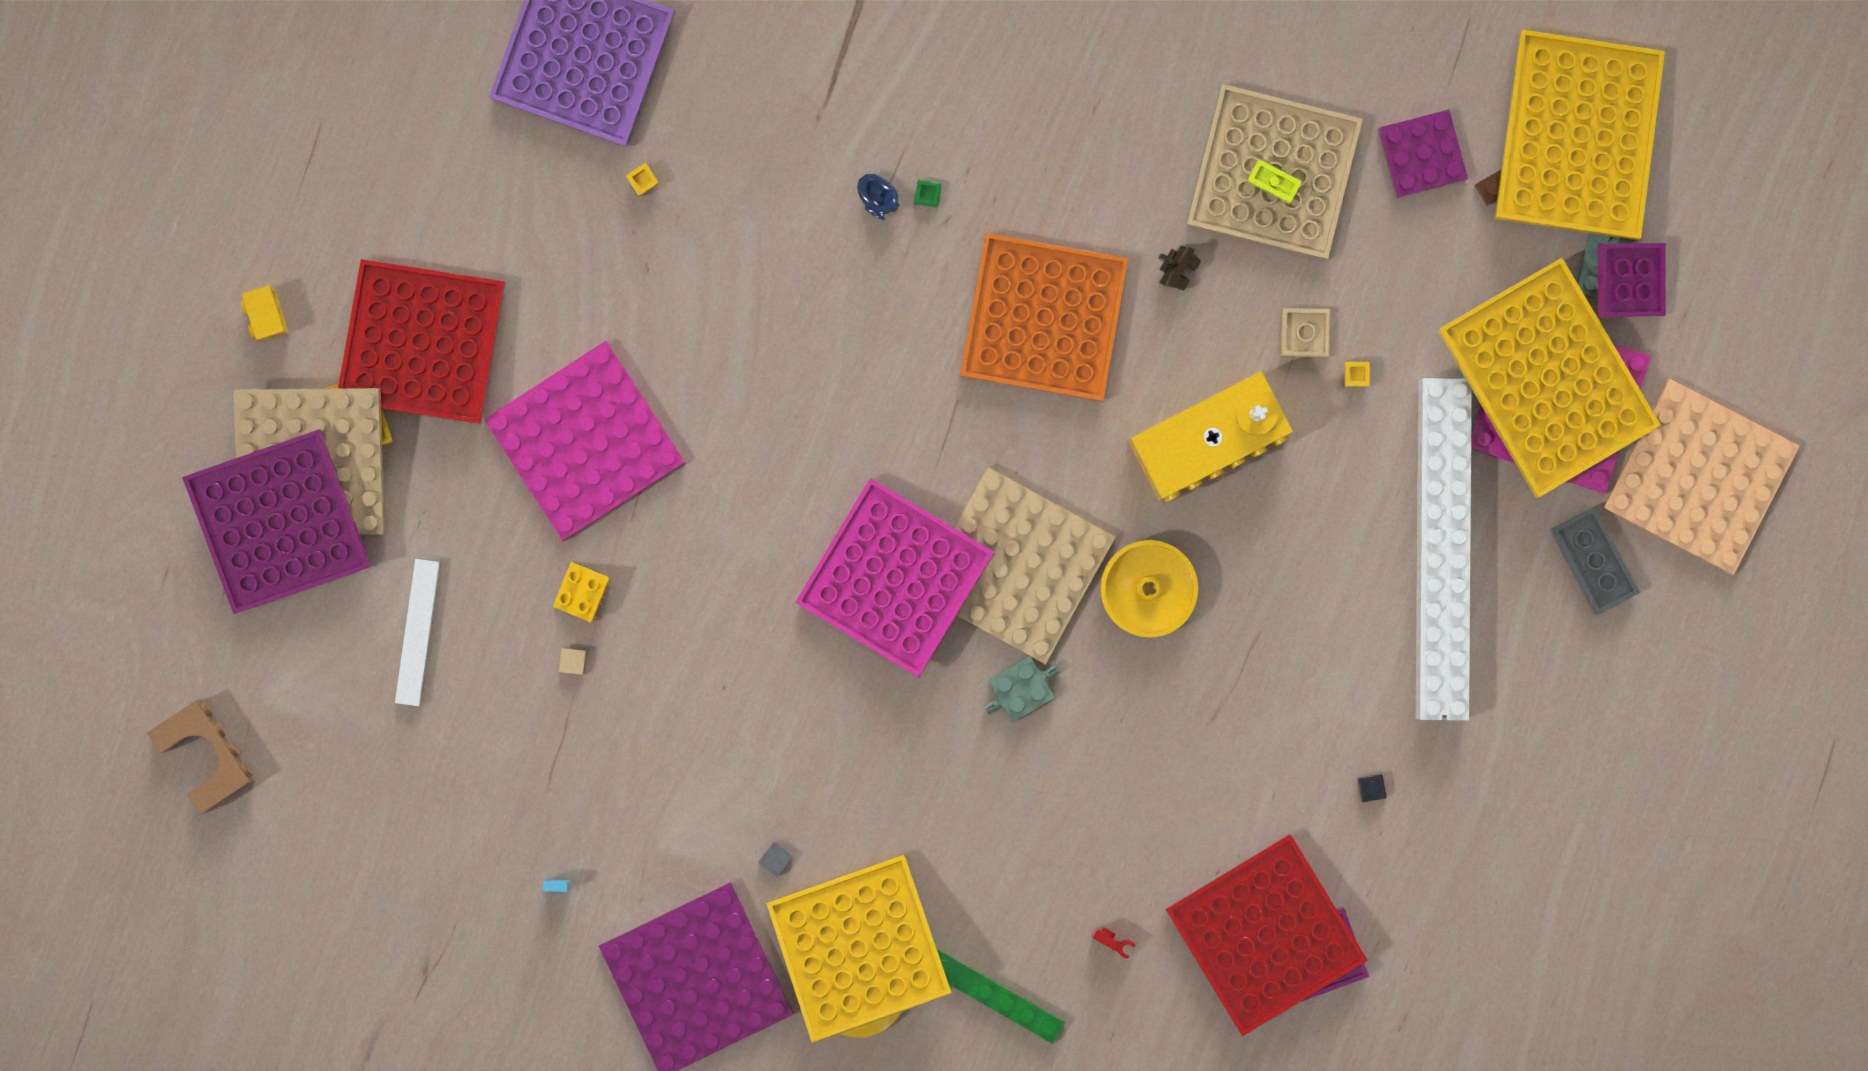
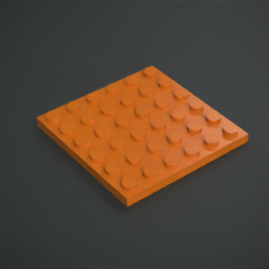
M985 233L960 376L1103 402L1129 258Z

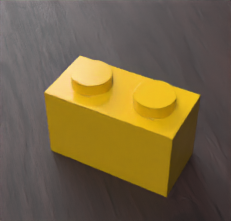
M268 285L242 294L243 301L240 303L244 314L249 316L251 324H248V329L252 338H256L259 342H264L289 334L274 287Z

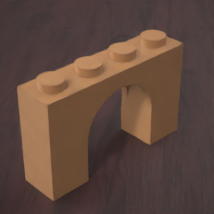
M202 700L194 701L147 732L160 753L169 751L191 736L203 737L215 747L218 754V765L215 773L210 779L187 793L199 814L207 813L254 781L252 769L246 762L243 764L238 756L240 755L239 749L233 742L230 743L225 736L227 734L226 729L220 722L217 723L212 716L214 712L207 702L203 703Z

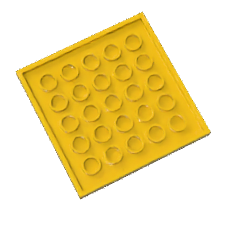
M905 855L766 903L812 1043L952 994Z

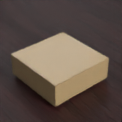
M561 648L559 672L584 675L586 651Z

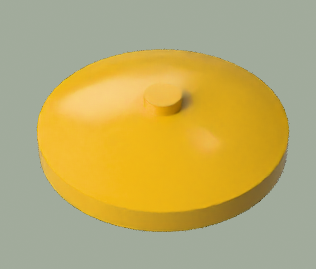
M1143 540L1123 547L1109 560L1101 578V599L1108 616L1122 630L1140 637H1159L1175 631L1190 617L1197 602L1198 580L1192 564L1180 550L1165 542Z

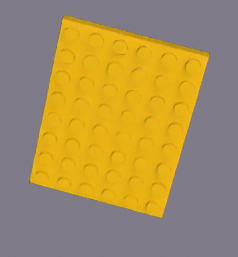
M1522 29L1518 41L1495 219L1639 241L1642 235L1665 51Z
M1563 258L1558 259L1437 330L1535 498L1541 497L1661 426Z

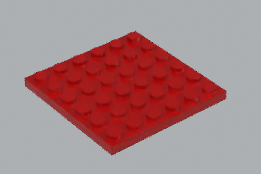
M361 259L338 389L381 388L382 410L481 425L505 282Z
M1291 834L1165 909L1242 1037L1368 961Z

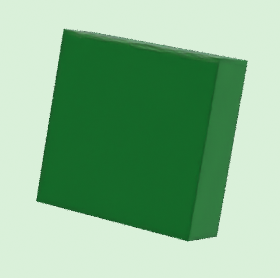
M918 179L914 204L938 208L942 183Z

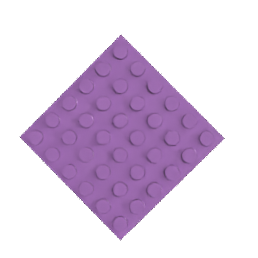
M524 0L489 98L627 147L671 26L675 10L647 0Z

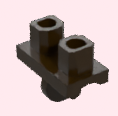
M1180 245L1177 251L1171 249L1168 255L1161 253L1158 259L1163 264L1159 270L1164 272V275L1159 283L1165 287L1184 291L1189 283V279L1182 275L1183 270L1186 267L1191 271H1195L1201 263V260L1193 254L1195 250L1190 246L1184 247Z

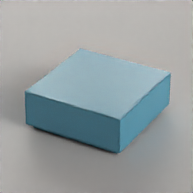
M546 880L543 882V891L568 892L570 890L569 880Z

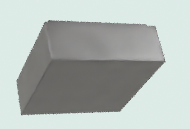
M773 842L759 860V863L778 877L793 857Z

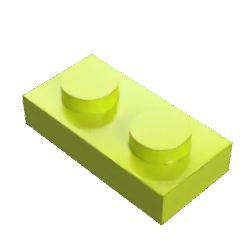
M1258 159L1247 180L1248 183L1288 204L1291 203L1302 182Z

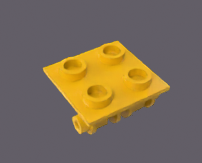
M571 562L553 607L592 623L593 619L597 617L595 615L599 608L598 606L602 605L600 601L605 597L603 594L607 586L610 585V577Z

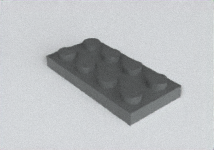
M1595 507L1550 529L1595 615H1599L1640 593Z

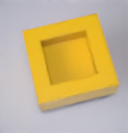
M646 162L626 175L639 197L659 185Z
M1370 362L1344 363V387L1370 386Z

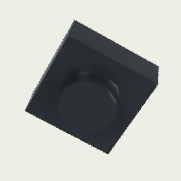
M1383 774L1357 778L1361 802L1387 798Z

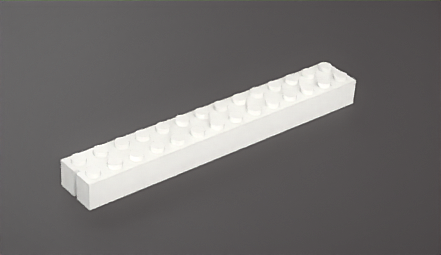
M1423 378L1418 381L1415 719L1469 720L1472 389L1466 379Z

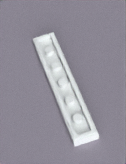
M415 559L395 703L413 706H420L441 562Z

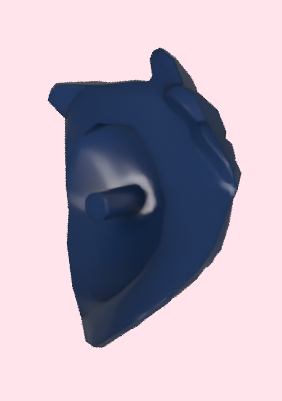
M865 174L859 179L857 185L858 194L865 205V210L871 213L872 216L885 220L884 214L895 212L900 206L896 189L884 178L876 174Z

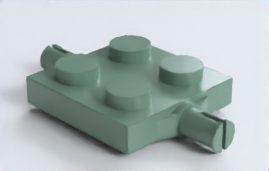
M1031 656L988 680L995 691L996 697L995 700L984 705L985 709H988L986 710L988 714L1001 707L1008 713L1012 722H1015L1053 700L1055 697L1048 686V679L1060 673L1056 669V665L1054 664L1042 671L1035 665Z

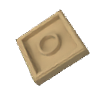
M1282 308L1280 357L1329 358L1331 309Z

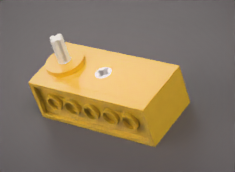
M1262 371L1141 432L1130 438L1128 443L1158 501L1164 499L1167 503L1181 495L1179 490L1186 488L1187 491H1190L1203 484L1201 479L1208 477L1211 480L1223 474L1222 468L1229 465L1230 469H1233L1246 462L1244 457L1249 454L1254 458L1268 451L1267 445L1272 443L1273 447H1276L1289 440L1288 434L1293 431ZM1208 436H1215L1213 442H1207L1206 438Z

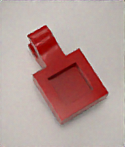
M1105 927L1102 930L1098 928L1094 930L1092 934L1093 939L1115 950L1123 958H1129V955L1123 952L1125 945L1136 946L1130 939L1118 941L1114 938L1116 934Z

